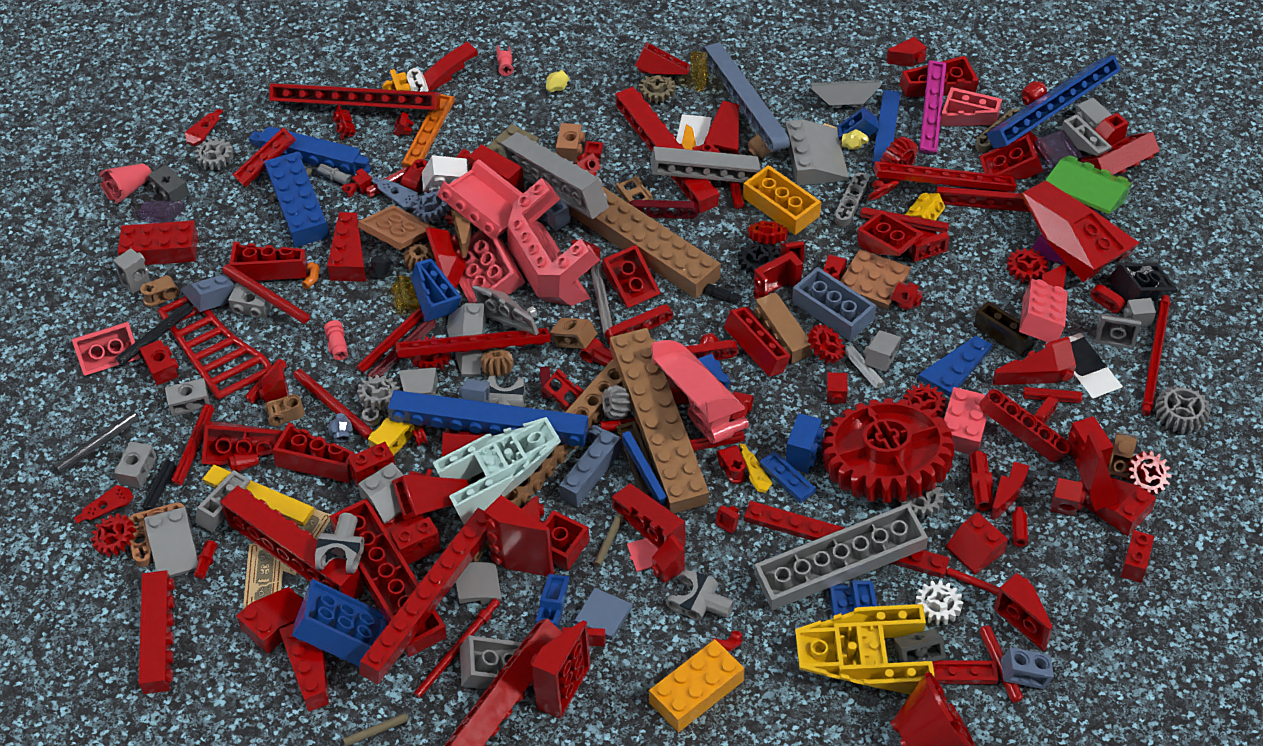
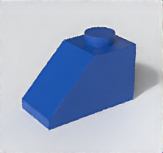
M864 107L837 126L838 136L841 140L844 133H849L855 129L868 137L879 130L877 117Z

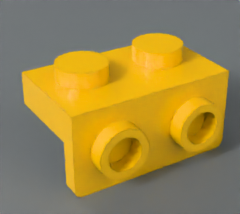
M923 193L919 195L905 215L936 220L945 209V205L939 193Z

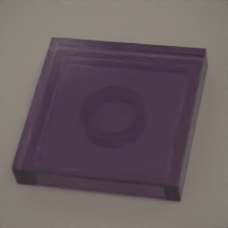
M1064 129L1039 138L1035 142L1053 169L1060 159L1065 156H1074L1078 161L1083 158Z

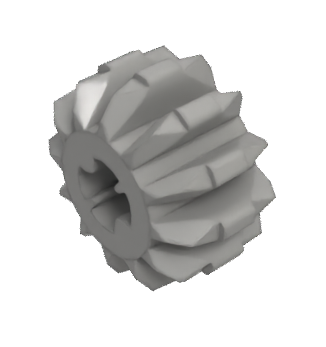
M612 386L604 390V395H602V411H604L606 417L620 419L628 415L631 402L629 401L630 394H628L626 388Z

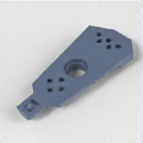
M376 176L371 180V182L378 185V190L398 203L400 207L414 210L413 206L416 205L414 202L419 200L418 192L387 179L381 180Z

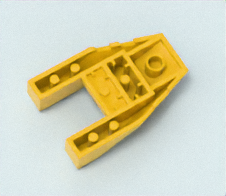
M923 604L857 607L852 612L843 615L840 613L834 615L832 619L823 622L820 620L795 629L799 670L870 687L911 694L926 672L930 671L934 676L932 661L888 663L884 638H896L924 631L926 620Z

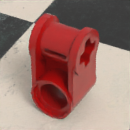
M424 159L415 160L403 175L401 186L420 193L423 189L422 171L427 165V161Z
M829 254L823 271L840 281L846 268L847 258Z
M734 445L718 450V462L728 480L733 484L743 483L746 479L744 471L746 463L738 446Z

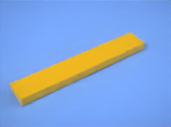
M213 465L202 480L204 484L217 488L231 472ZM250 480L246 488L255 498L264 500L271 509L280 511L284 518L291 519L302 526H305L315 512L314 507Z

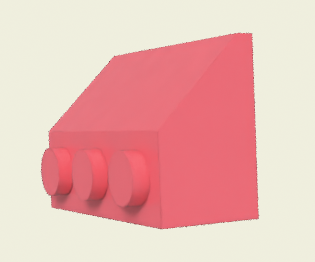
M128 321L72 338V342L85 376L120 365L116 361V357L134 344L135 339ZM137 354L130 361L140 359V355Z

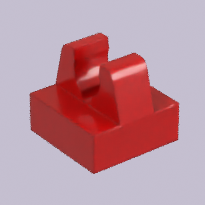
M401 113L395 123L394 135L398 137L400 134L410 135L414 122L408 119L409 114Z
M722 505L718 509L715 525L732 534L737 528L740 516L738 514L739 509L734 506L727 508Z

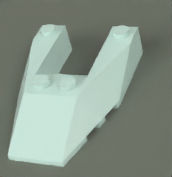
M547 417L524 423V427L511 430V428L503 429L504 433L498 435L486 434L433 462L439 476L442 478L468 480L481 472H484L486 476L449 496L463 524H466L477 508L485 511L500 495L505 497L531 476L561 442Z

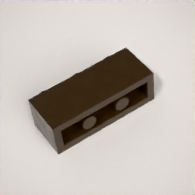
M987 301L976 311L974 327L1021 356L1032 345L1034 337L1019 332L1020 320Z

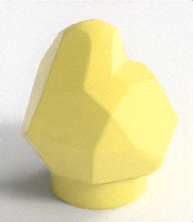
M563 70L549 74L546 81V90L548 92L563 91L570 80Z
M857 129L844 133L842 136V145L849 150H858L869 141L868 136Z

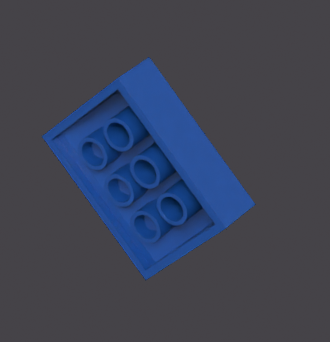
M312 579L296 617L292 636L360 668V660L386 628L387 621L380 610Z

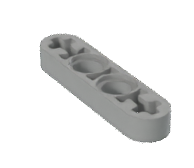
M860 172L853 176L835 212V223L837 225L847 226L851 223L868 187L869 177L867 174ZM857 191L859 194L852 195L851 192ZM846 203H851V204H853L854 206H852V207H846L845 204H846Z

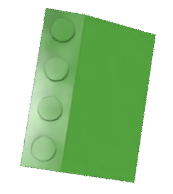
M1065 156L1060 159L1046 178V181L1081 203L1106 214H1111L1125 203L1132 183L1128 182L1127 178L1122 176L1116 177L1111 175V172L1108 170L1094 168V165L1091 163L1079 162L1074 156Z

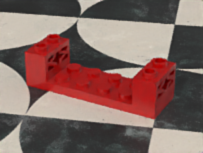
M385 441L348 457L351 476L358 489V483L392 462L395 465L394 456ZM401 513L383 524L408 565L441 550L439 532L430 517L424 519L423 515L404 520Z

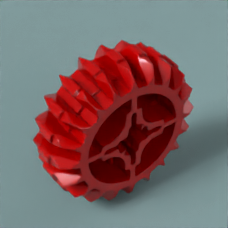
M900 136L890 143V146L886 148L880 160L886 163L913 165L918 152L917 144L908 137ZM887 178V179H885V180H886L887 182H891V181L896 180V179H888V178Z

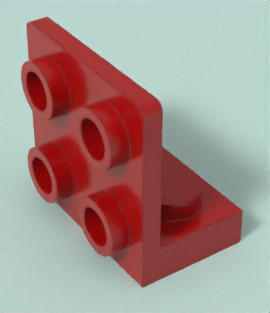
M917 228V230L924 233V236L906 250L914 262L947 252L949 235L947 232L937 234L935 231Z

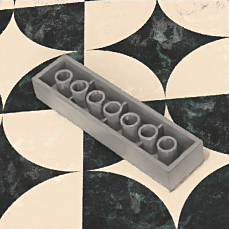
M518 132L501 142L506 158L522 167L523 178L535 184L543 178L555 189L554 191L562 202L591 219L609 208L607 203L608 197L603 191V183L598 176L590 174L577 164L569 162L566 158L560 157L556 152L553 153L548 148L539 145L536 141H532L526 135L523 136Z
M907 503L755 564V576L771 610H775L927 548L928 537L910 503Z

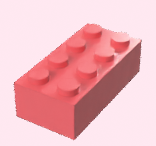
M1031 279L1023 296L1019 332L1048 343L1059 339L1065 328L1068 291L1059 286L1048 285L1043 280Z

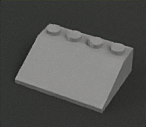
M807 120L786 121L785 132L790 141L788 152L797 185L849 180L837 129Z

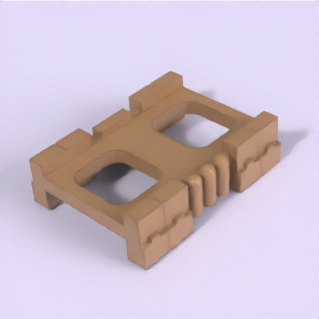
M637 175L620 184L616 183L615 189L617 193L628 203L634 200L632 197L637 194H642L645 197L642 200H653V195L643 186L642 181ZM634 183L636 188L626 190L624 185Z

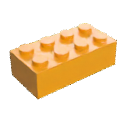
M769 165L743 183V199L780 225H783V227H787V230L794 235L820 217L821 201Z
M714 639L649 690V703L679 733L744 681V667Z

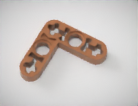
M182 503L165 505L128 517L134 523L133 527L136 529V532L132 533L135 539L130 540V543L132 544V557L137 566L146 567L153 561L144 518L185 507ZM138 537H145L142 543H135ZM141 550L145 553V558L141 559Z

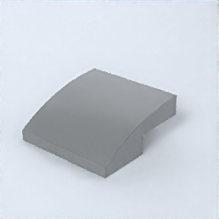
M470 562L456 581L459 604L480 600L481 605L489 604L494 598L499 602L502 601L496 564Z

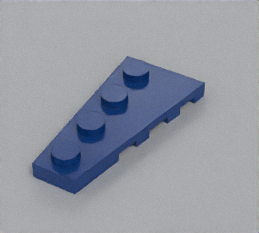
M974 336L918 374V380L925 384H930L932 388L937 387L938 391H942L943 394L951 397L953 387L959 388L990 352L992 344L978 336Z

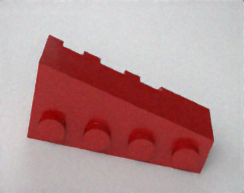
M630 483L612 496V509L622 514L624 520L657 549L672 534H674L682 546L686 545L685 521L646 495L639 488Z
M294 624L280 628L279 631L308 712L329 704L326 655L324 650H320L316 646L300 641L292 636Z

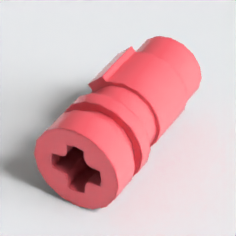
M337 320L330 321L324 325L326 339L329 341L327 343L329 352L333 354L335 360H344L348 357L343 325Z

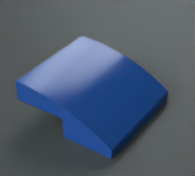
M852 580L850 585H835L828 588L832 618L840 613L843 615L852 612L857 607L877 606L873 581Z

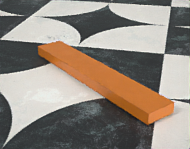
M440 94V109L429 110L402 161L403 168L406 166L411 167L412 163L417 159H425L455 102L454 96Z

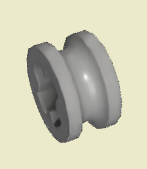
M368 407L362 412L363 422L367 426L373 427L379 424L381 419L377 408L371 410V407Z

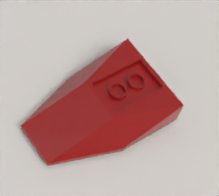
M1046 180L1021 194L1045 241L1083 283L1094 277L1102 267L1114 260L1119 262L1128 257L1140 243L1100 214Z

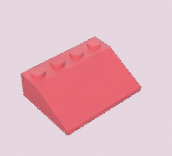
M479 229L471 236L467 257L464 258L466 268L459 281L469 303H478L472 289L474 285L503 291L508 295L526 283L500 235L493 240Z

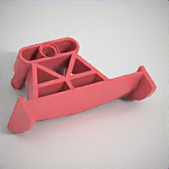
M662 340L651 344L653 364H657L687 395L690 405L688 407L690 420L712 444L731 438L735 432L749 427L748 421L744 416L729 422L730 415L744 410L745 406L684 345L673 340Z

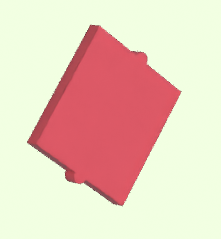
M646 538L627 543L631 555L630 560L633 561L636 572L650 569L652 557L658 549Z

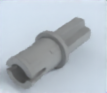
M320 164L317 168L319 174L330 178L331 181H337L345 185L350 184L352 180L351 175L339 171L338 168H331L324 164Z

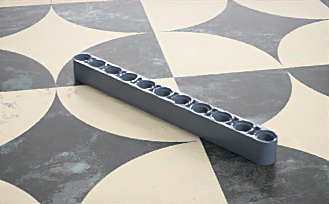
M718 42L703 46L705 60L735 102L739 104L740 109L769 150L774 152L788 148L790 141L787 133L722 44Z

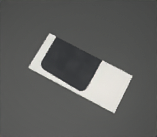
M1081 333L1069 337L1076 363L1074 375L1092 398L1123 387Z

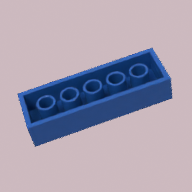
M299 152L264 161L270 183L294 246L298 247L329 238L325 217Z

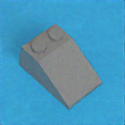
M182 507L145 517L147 535L156 571L168 570L170 578L195 571L198 564V555L186 508Z
M469 635L459 647L461 686L479 689L488 688L522 642Z

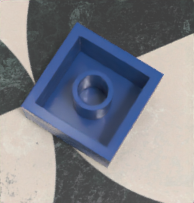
M798 413L786 446V461L795 470L808 474L811 466H815L817 461L816 452H820L823 440L821 439L824 428L821 427L822 419Z

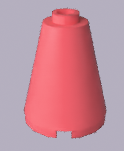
M143 163L105 169L99 174V178L102 177L103 180L100 183L101 188L110 201L114 199V203L122 202L149 180L148 175L151 174V170Z

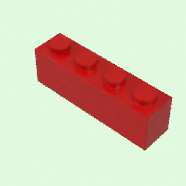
M745 307L730 310L723 328L769 377L782 374L789 362L790 354Z

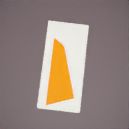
M682 114L676 141L682 144L686 150H692L693 147L704 144L712 118Z

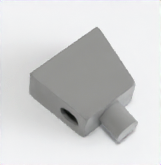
M436 367L399 371L403 391L436 395L438 384Z

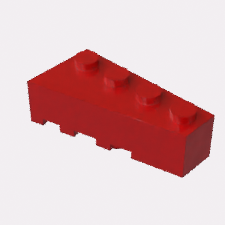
M966 56L941 61L946 63L943 96L949 94L951 87L976 93L979 80ZM928 65L902 71L899 85L906 97L925 96Z
M339 212L327 264L330 281L367 282L357 213Z
M233 241L229 264L255 281L307 278L308 262L305 249L289 247L275 249L271 245L256 247L253 243H248L246 246L240 245V242Z
M290 422L272 449L275 466L346 483H350L352 479L348 457L354 455L355 452L335 443H327L324 438L320 436L314 437L303 428L299 430Z

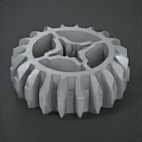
M1175 385L1172 389L1168 387L1165 391H1162L1156 400L1154 408L1156 418L1160 419V424H1166V429H1173V433L1180 431L1181 435L1185 431L1190 435L1193 431L1198 432L1200 428L1203 429L1209 420L1211 412L1209 401L1205 400V395H1199V390L1192 391V387L1186 389L1184 385L1181 388Z

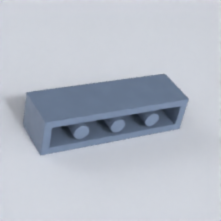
M603 429L559 484L560 499L578 508L621 453V437Z

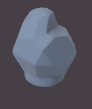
M336 414L335 419L330 421L328 426L329 435L334 437L335 442L343 443L350 439L353 429L350 420L345 414Z

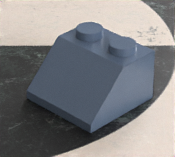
M225 274L185 286L181 288V291L198 311L202 312L229 303L228 299L234 289V284Z

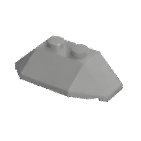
M879 80L810 83L812 90L827 104L832 105V108H841L842 105L859 107V104H864L881 86Z

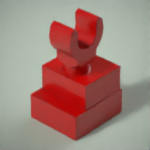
M362 168L356 171V176L352 177L354 183L345 184L341 187L343 193H347L348 198L352 197L356 190L362 195L365 194V189L373 184L371 182L372 178Z

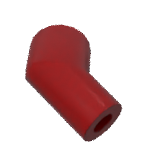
M732 631L730 637L726 640L713 638L728 652L740 646L743 641L742 633L739 631Z

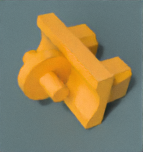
M395 69L390 70L392 81L386 80L382 85V89L411 90L406 73L396 74Z

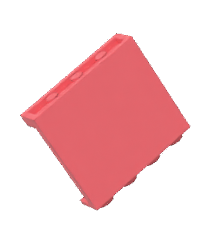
M478 159L475 161L472 169L450 184L444 181L437 196L494 240L508 230V222L514 201L523 193Z

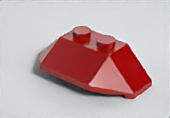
M427 227L425 230L437 266L456 289L466 268L458 237L452 235L448 230Z

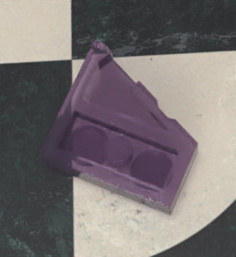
M145 201L135 214L137 218L149 223L172 222L186 206L184 201Z

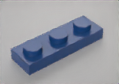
M773 451L760 461V467L800 504L816 493V488L776 451Z

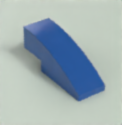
M548 575L540 599V608L535 625L539 620L547 618L559 629L569 585V576Z

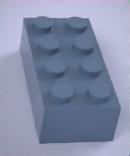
M819 267L815 268L793 287L792 303L823 324H826L829 328L832 327L835 332L849 341L874 321L876 310L874 303Z

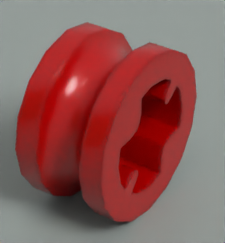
M419 427L418 431L412 430L418 447L421 446V443H428L422 427Z

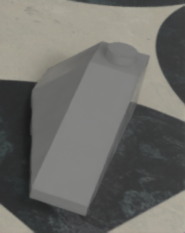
M476 285L472 287L478 303H484L487 318L534 335L539 333L534 319L505 292Z
M465 303L448 316V336L485 334L486 313L484 303ZM476 349L466 353L454 352L462 377H481V357L483 351Z

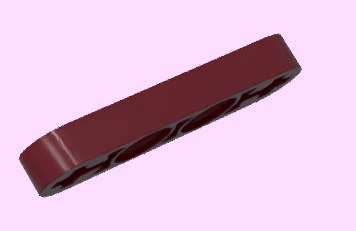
M632 200L629 202V204L651 218L693 219L698 215V205L692 201ZM655 207L658 208V210L653 211L650 210V208ZM675 208L676 211H669L668 209Z

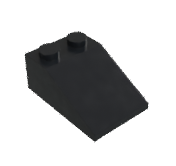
M1120 263L1108 278L1112 288L1124 299L1126 305L1128 300L1151 298L1152 301H1155L1163 295H1171L1178 291L1157 263Z

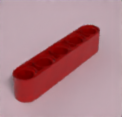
M990 390L980 401L979 407L981 411L1049 461L1057 463L1070 451V443L1064 437L999 390Z

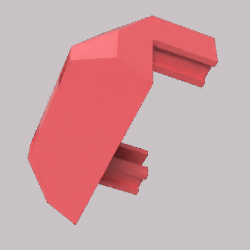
M541 178L514 201L508 222L507 248L537 297L546 302L573 306L591 299L578 278L600 261V259L596 256L593 248L590 245L586 246L581 238L562 254L546 227L537 220L560 200V197L554 191L555 189Z

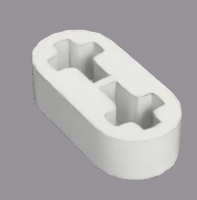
M417 68L409 70L407 80L411 91H419L418 86H421L420 91H428V86L422 72Z

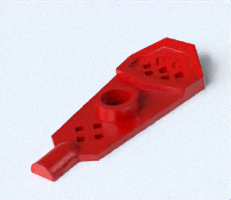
M217 109L213 113L207 114L185 132L187 144L196 146L202 143L220 120L219 115L223 110Z
M116 485L83 508L82 513L74 517V520L77 524L85 519L91 521L119 507L129 505L134 496L129 488ZM102 505H107L106 508L100 509Z

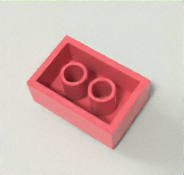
M953 387L944 420L946 427L950 428L952 432L954 451L966 454L979 451L988 415L981 411L979 403L985 394Z

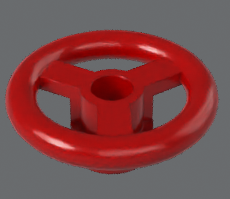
M877 179L871 184L875 191L867 197L868 201H873L895 189L900 182L893 180L887 183L885 179Z

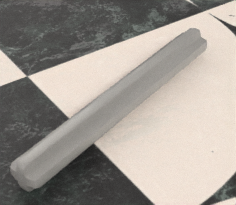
M596 264L591 267V274L603 334H605L606 330L613 325L601 266Z

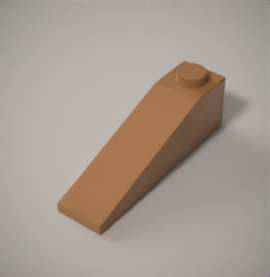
M451 207V214L462 257L466 258L474 224Z

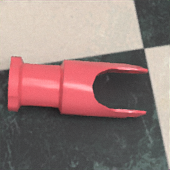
M497 45L499 73L502 76H509L514 71L511 65V48L509 46L508 51H503Z

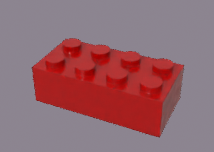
M192 220L121 225L118 255L120 256L132 248L136 253L139 252L143 255L145 265L196 262L198 232L195 222Z

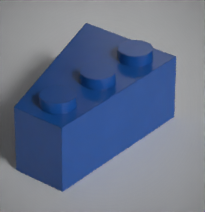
M432 258L416 262L411 275V281L425 322L456 311L462 297Z

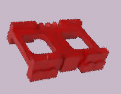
M558 368L541 388V391L548 397L552 396L551 398L555 402L557 401V404L560 403L559 406L564 411H567L572 404L564 400V395L570 391L577 399L584 390L578 385L574 386L569 379H566L567 375ZM552 379H556L561 383V387L557 392L549 386Z

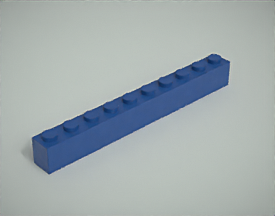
M1115 55L1100 58L988 131L986 134L993 149L1009 145L1121 71Z
M398 390L393 391L388 406L390 421L397 423L404 422L433 426L435 428H448L456 431H471L473 433H491V435L504 433L503 429L511 428V430L522 428L524 423L547 417L560 438V444L584 447L589 429L587 415Z

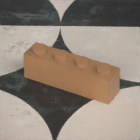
M774 292L756 299L755 315L758 319H761L764 328L790 354L789 361L791 364L811 357L812 349H810V346L812 345L807 342L808 336L778 294Z

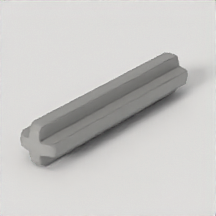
M847 346L844 350L845 355L875 389H881L884 384L883 379L872 367L864 365L865 359L854 346Z

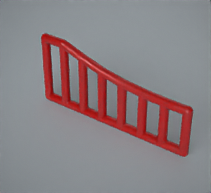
M184 296L159 308L158 314L162 320H165L169 316L168 312L189 303L190 300ZM193 307V312H191L189 315H187V316H186L184 319H182L180 322H182V321H184V320H186V319H188V318H190V317H192V316H194V315H196V314H198V313H200V312L198 311V309H197L196 307ZM208 309L202 311L206 316L205 318L180 330L175 325L170 329V332L199 375L204 378L214 397L219 400L260 380L272 365L264 354L235 336ZM210 323L216 327L188 342L183 337ZM221 333L226 337V339L196 354L191 349ZM233 343L239 347V349L204 366L199 361ZM246 353L253 356V358L213 378L208 374L209 371ZM259 363L264 367V369L222 390H219L216 384Z

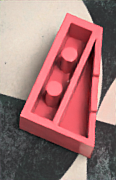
M951 87L941 114L940 126L993 125L998 120L1002 99Z

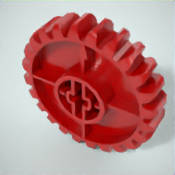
M885 398L883 403H879L877 399L869 400V405L867 406L863 403L855 404L854 411L845 409L842 411V417H836L831 421V426L826 429L824 433L825 439L822 441L823 464L825 470L829 472L830 479L833 482L839 483V488L843 491L851 489L853 497L860 498L862 495H867V501L874 502L877 498H882L883 503H890L892 498H897L899 502L907 501V495H911L913 498L922 497V489L927 492L933 491L936 488V483H941L945 480L946 473L952 468L954 457L952 432L950 428L946 427L945 420L941 417H936V412L932 409L923 411V404L914 403L911 406L908 405V400L900 399L898 403H893L892 398Z

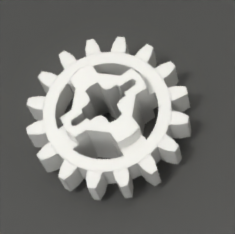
M941 580L936 585L934 581H931L930 586L924 584L923 589L918 590L915 604H923L925 617H928V623L935 620L936 625H939L940 621L947 625L948 619L954 622L956 616H960L963 605L961 601L962 595L957 594L956 587L950 588L951 583H947L945 586Z

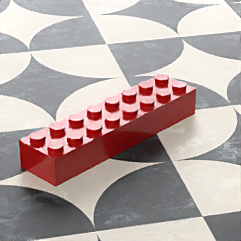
M237 485L220 501L230 527L310 582L314 579L354 599H357L364 592L359 567L355 573H347L346 560L335 558L329 561L323 570H317L315 567V553L318 540L309 531L300 529L293 520L284 518L277 509H271L264 500L255 498L248 489L244 490Z
M366 498L330 515L331 529L335 532L339 515L342 513H351L357 517L358 521L353 536L364 537V550L358 565L360 577L389 624L419 585V582ZM436 610L433 611L404 651L408 658L446 639V627Z

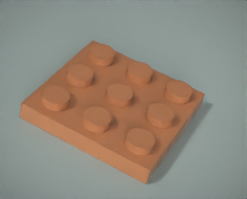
M394 205L358 221V228L399 250L427 237L425 228H435L429 223L420 222L412 214Z
M859 249L840 282L875 305L889 310L894 301L890 298L897 283L905 282L911 267Z

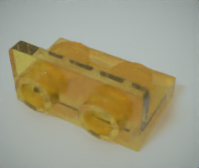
M691 50V77L694 78L693 82L696 84V91L703 92L709 79L707 53Z
M399 275L396 282L392 284V293H394V306L397 309V314L402 315L405 308L417 310L421 307L411 277Z

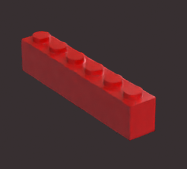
M168 570L142 573L139 686L143 694L170 691V682L174 680L170 663H174V655L171 650V645L174 644V635L171 632V626H174L173 613L171 614V608L175 607L174 596L172 595V590H175L174 578H170Z

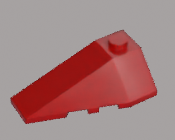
M206 421L201 464H229L228 456H233V454L257 453L258 456L272 454V449L284 430Z

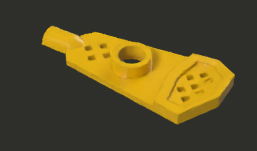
M739 443V447L742 450L740 453L746 463L751 483L758 492L766 493L772 485V481L764 469L760 467V463L754 454L748 450L746 444Z

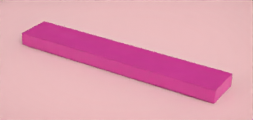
M929 60L919 145L920 153L937 154L946 72L945 62Z

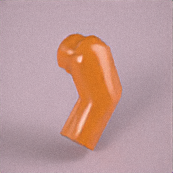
M309 262L307 264V270L310 271V274L302 282V286L305 289H309L318 280L320 267L317 263Z

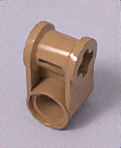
M162 276L140 287L141 294L144 295V305L147 307L157 306L160 303L176 298L179 294V289L170 276Z
M295 394L272 400L265 404V411L269 415L268 422L271 426H280L284 423L298 420L305 414L302 401Z

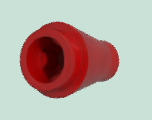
M257 453L228 456L231 472L233 470L241 472L259 465Z

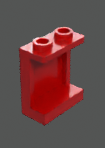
M791 251L755 269L753 279V295L755 299L767 296L769 293L787 284L792 288L797 285L802 279L803 262Z

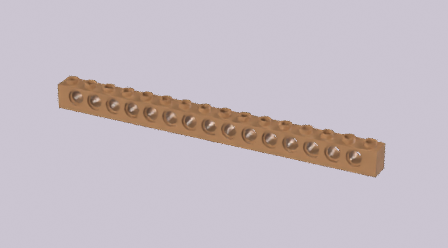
M613 359L565 412L587 415L588 431H590L592 425L597 424L604 414V411H602V395H604V390L612 386L623 387ZM559 443L534 471L535 473L507 494L505 498L522 508L531 500L532 495L542 488L545 480L554 474L558 465L564 463L567 455L572 450H575L577 446ZM488 539L471 562H477L485 549L489 548Z

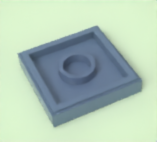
M594 588L577 615L575 624L584 620L587 621V628H604L606 638L613 641L631 611L632 604Z

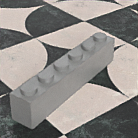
M654 146L650 159L652 174L744 183L761 171L758 156Z

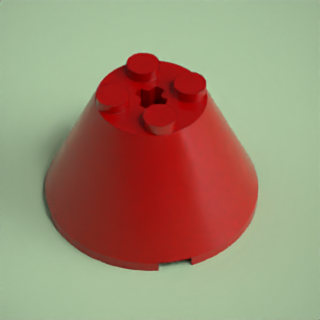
M930 671L922 676L897 715L890 721L895 732L899 733L902 738L900 739L901 745L975 746L963 720L952 702L950 704L946 702L945 691Z

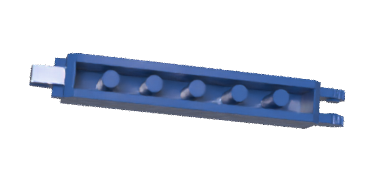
M268 127L263 132L253 131L249 137L250 143L261 148L281 129ZM288 131L296 141L280 156L299 152L302 162L319 167L320 164H324L354 176L356 171L361 168L367 174L371 172V166L368 165L369 159L360 155L358 148Z

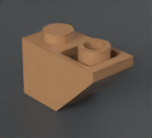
M1116 432L1113 442L1114 448L1108 466L1109 474L1124 478L1128 477L1129 473L1125 472V470L1130 468L1127 463L1132 460L1137 436Z

